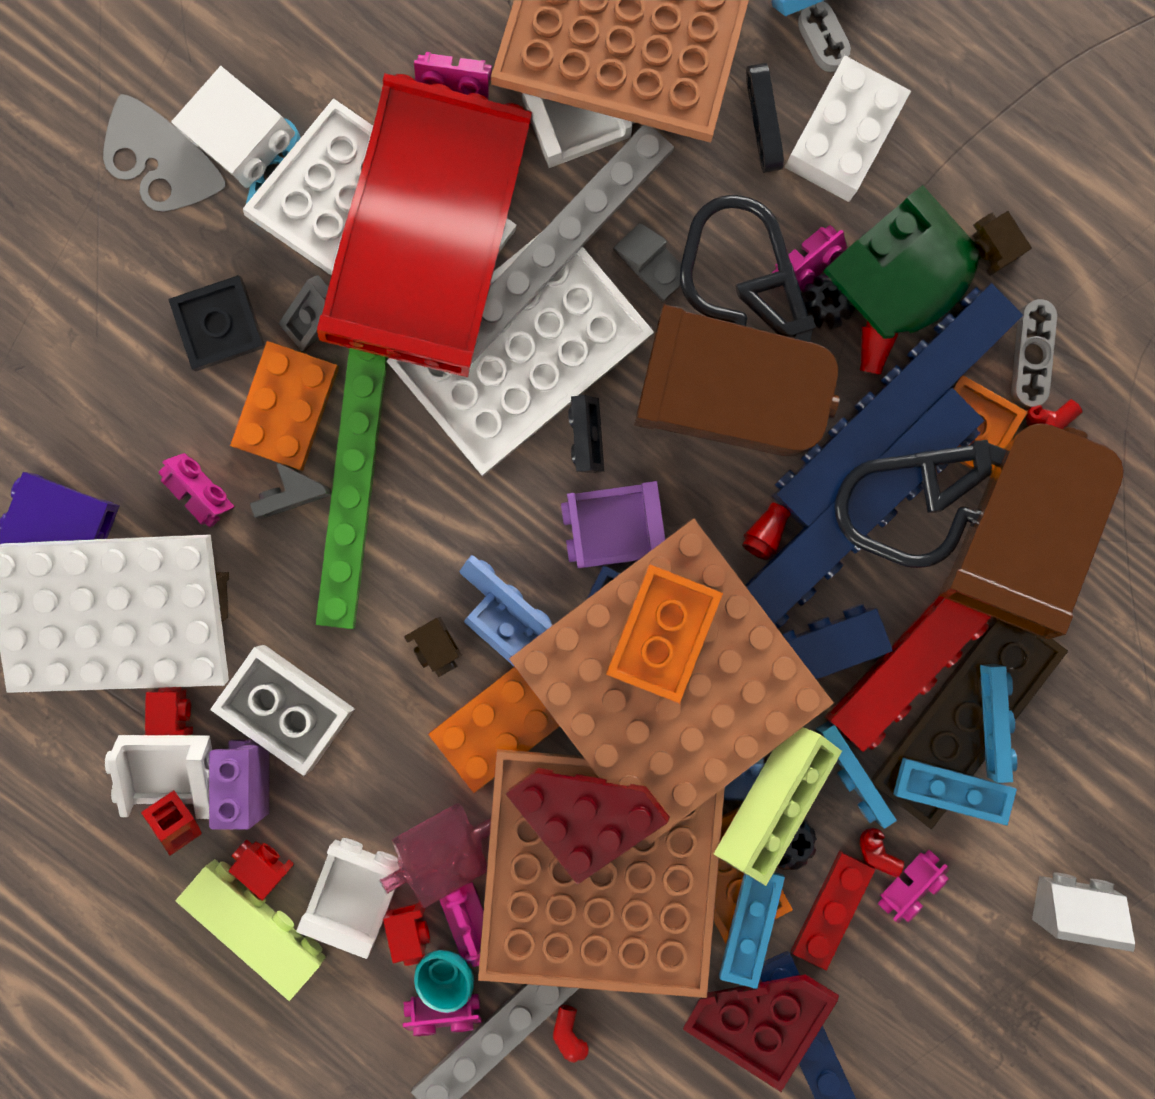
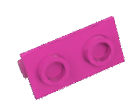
M426 52L425 55H418V59L414 61L415 81L428 85L443 84L455 92L466 95L476 93L489 99V81H491L492 65H487L485 60L460 58L459 65L452 66L453 57Z
M831 225L826 228L820 227L801 244L802 249L808 253L805 257L796 249L788 254L800 291H803L807 283L813 284L815 281L814 277L823 273L825 268L847 249L842 230L837 233ZM775 264L776 269L772 273L779 271L778 264Z
M185 453L162 462L165 466L158 472L162 477L160 481L178 500L183 499L188 493L192 496L184 506L201 525L206 524L211 528L220 520L218 515L235 507L227 499L225 492L219 486L213 484L201 471L200 465Z
M930 850L925 854L920 852L903 871L914 882L908 887L899 877L896 878L880 894L882 899L877 904L888 914L894 909L898 913L893 918L895 922L900 923L903 918L910 922L923 908L920 900L929 891L933 895L937 894L949 881L945 874L950 869L946 864L940 869L935 866L940 859Z
M473 882L440 893L438 898L460 956L468 964L471 963L472 967L479 966L484 910Z
M472 994L470 1000L462 1008L449 1013L435 1011L425 1005L419 997H411V1001L404 1002V1016L411 1017V1022L403 1023V1027L408 1031L413 1030V1036L435 1035L436 1028L451 1026V1032L474 1030L473 1024L482 1023V1018L479 1015H474L473 1010L480 1009L479 994Z

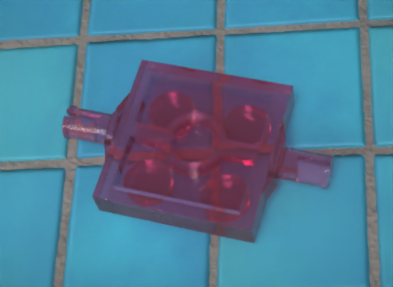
M456 803L391 839L398 854L399 869L383 879H379L385 893L389 894V892L407 883L413 888L420 905L426 908L486 873L487 863L482 854L481 840L490 835L491 817L473 827L469 823L463 807Z

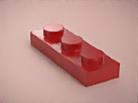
M839 850L792 946L791 952L793 955L827 971L876 870L875 868Z

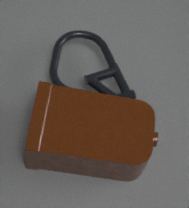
M725 195L715 198L701 207L694 216L689 228L680 266V285L683 294L689 304L705 316L686 312L682 308L663 305L634 426L647 429H661L780 456H794L815 446L824 435L829 417H835L839 404V396L834 395L838 379V364L835 356L827 348L810 342L812 332L816 326L812 315L808 316L796 274L790 261L779 223L774 214L764 204L749 197ZM735 208L751 212L764 223L767 229L779 271L735 284L739 299L776 334L746 327L748 317L744 312L712 305L705 301L695 289L693 269L702 230L707 220L720 210ZM783 286L794 321L786 322L757 293Z
M1040 423L1030 425L1022 430L1004 449L988 443V440L974 441L970 446L919 452L911 455L864 462L851 470L842 481L835 500V517L841 532L853 545L899 565L911 568L930 567L945 560L957 547L967 522H970L965 539L949 576L945 578L939 596L1048 640L1066 635L1073 618V609L1121 486L1124 470L1118 455L1108 447L1087 439V433L1076 428L1066 427L1062 430L1052 425ZM973 461L974 468L940 493L936 465ZM914 467L921 468L927 513L945 510L991 475L978 508L974 510L966 506L959 507L943 543L935 550L926 554H909L868 538L853 526L849 517L848 504L855 486L861 479L873 473Z

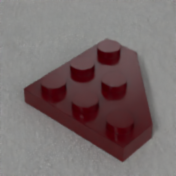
M537 768L509 788L506 793L507 797L577 885L667 824L670 818L646 786L630 784L629 786L607 783V779L578 774L572 777L555 774L553 770Z
M806 974L761 982L758 984L757 989L739 986L707 992V998L700 997L685 1022L683 1030L782 1092L838 1002L839 995Z

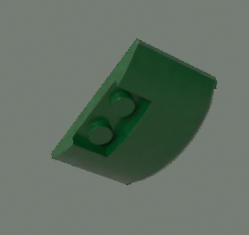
M922 185L859 240L855 241L823 272L882 338L889 339L895 336L894 332L909 331V334L917 332L931 325L951 310L972 283L981 256L979 250L974 245V241Z

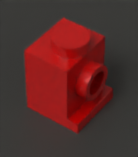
M164 687L146 692L145 735L193 734V727L186 726V721H189L191 717V701L189 698H186V689H182V687Z
M174 790L141 812L169 856L202 834L194 817Z
M246 839L231 856L236 862L228 871L263 901L294 866V863L288 860L283 864L278 860L280 858L278 852L266 843L261 845L257 841L252 844Z
M424 902L390 909L386 912L383 922L393 964L403 961L405 966L415 965L425 956L426 944L430 943V932L427 921L420 920L425 911Z

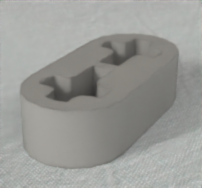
M824 1L802 9L798 18L799 31L816 64L824 71H836L844 55L849 57L851 47L833 9ZM811 13L815 17H823L820 25L822 33L815 22L808 23ZM826 40L833 50L840 49L837 60L832 55L825 56L828 48Z

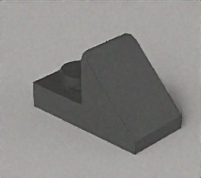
M639 223L613 247V250L664 303L681 287V263L666 249L667 241L663 237Z
M319 275L306 281L278 323L302 352L319 340L317 326L320 315L323 313L328 286Z
M277 462V468L285 491L281 492L280 487L258 494L260 500L250 503L255 518L265 519L331 496L332 491L329 487Z

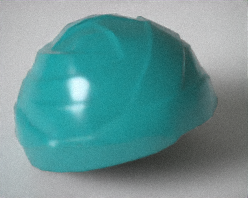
M438 950L428 953L418 963L414 974L415 989L419 998L429 1008L444 1013L455 1012L470 1000L475 982L474 975L469 964L462 956L452 951Z

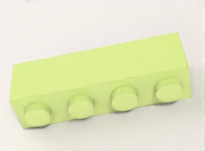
M804 727L773 749L716 848L714 855L767 886L842 751L821 734Z
M214 859L201 870L175 901L290 1001L326 958L322 953V947L315 939L308 936L303 937L300 933L296 932L297 930L293 928V921L281 911L275 912L265 903L266 898L262 901L228 871L231 868L229 864L223 861L219 863Z

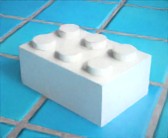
M844 55L784 168L849 202L859 189L911 91Z
M265 645L253 648L210 710L305 776L316 766L355 708Z

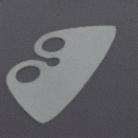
M124 94L117 98L105 136L103 151L105 168L116 178L129 180L140 175L145 169V163L149 158L156 159L158 161L157 169L149 171L140 183L139 192L142 200L148 207L162 212L176 210L200 202L224 189L226 186L225 180L219 170L174 125L136 98ZM128 148L136 154L137 160L134 168L129 171H120L115 167L113 158L119 149ZM164 179L169 182L172 191L167 200L157 202L151 199L148 188L152 181Z

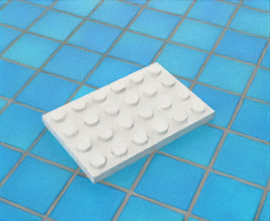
M333 98L244 206V215L332 275L373 125ZM509 219L506 220L499 252L516 231L517 225Z
M536 237L493 272L490 286ZM582 247L471 364L468 377L389 358L387 362L479 473L484 476L570 405L571 396L582 395L654 334V331Z
M211 534L0 544V655L7 693L224 686L229 681Z

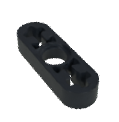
M767 63L749 65L746 67V82L761 169L763 173L783 170V147Z

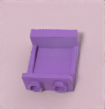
M657 481L577 494L569 493L567 494L568 502L561 503L564 525L571 524L573 539L566 540L569 562L577 561L578 569L636 561L665 540Z
M252 739L230 740L229 749H214L209 753V827L213 830L250 829L269 814V751Z

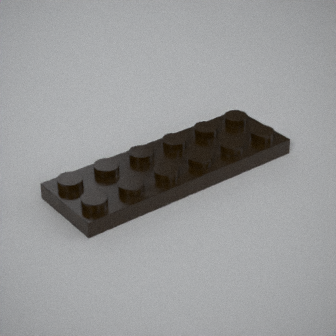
M994 618L986 632L976 641L871 778L874 786L932 830L947 811L946 809L904 799L893 794L902 758L973 776L986 760L980 665L998 664L1006 666L1007 672L1011 674L1013 681V692L1011 695H1008L1009 710L1013 712L1016 720L1068 653V650L1054 639L1047 640Z

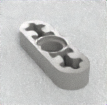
M1037 299L1025 305L1020 310L1023 316L1017 323L1011 397L1016 405L1025 409L1043 404L1050 394L1057 311L1052 303L1044 299ZM1039 309V315L1044 316L1045 321L1038 325L1037 335L1044 334L1045 337L1033 336L1027 338V334L1035 332L1036 320L1030 319L1029 314ZM1029 344H1035L1042 349L1043 359L1039 364H1031L1026 360L1025 349ZM1023 370L1026 372L1041 371V375L1038 374L1032 378V388L1038 390V395L1031 397V400H1029L1027 393L1022 392V387L1030 384L1031 374L1024 375Z

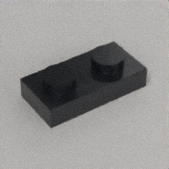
M588 395L571 396L568 418L574 433L571 457L576 465V472H605L599 398Z

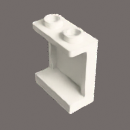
M222 66L215 71L171 121L189 141L206 152L245 188L250 187L254 181L261 178L266 167L279 153L288 147L290 140L295 135V131L278 112Z
M522 93L526 110L532 112L531 124L548 168L631 137L632 124L634 122Z
M118 735L112 751H108L106 754L105 770L112 777L111 798L113 803H117L120 817H129L135 804H154L174 790L184 804L194 805L196 819H209V753L212 751L210 736Z
M342 838L339 841L335 839L329 846L324 867L307 911L302 916L296 932L367 959L376 942L383 918L389 908L404 866L398 864V859L391 854L378 851L375 855L362 850L363 845L355 840Z

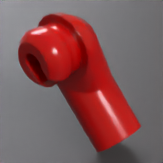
M1072 399L1068 400L1056 411L1042 409L1041 405H1037L1028 410L1026 423L1028 426L1040 423L1047 424L1063 430L1079 417L1083 411L1079 404Z
M870 828L863 831L859 844L865 863L898 878L903 871L904 861L886 853L883 843L884 833L878 828Z
M562 1004L558 1008L553 1040L564 1059L575 1063L587 1057L589 1047L582 1039H578L573 1032L577 1009L573 1006Z

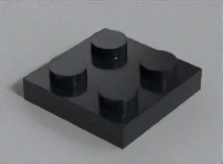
M237 275L168 299L191 369L195 372L264 349L265 344L241 276Z

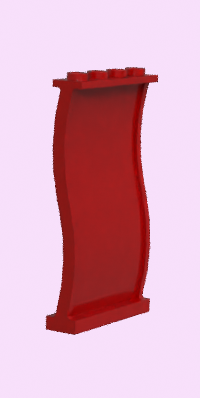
M384 73L383 87L370 141L341 237L323 313L320 315L317 326L319 341L464 377L469 376L486 300L530 127L531 111H527L515 103L500 104L489 101L480 94L470 93L466 95L455 92L443 84L428 85L417 82L405 74L390 75Z

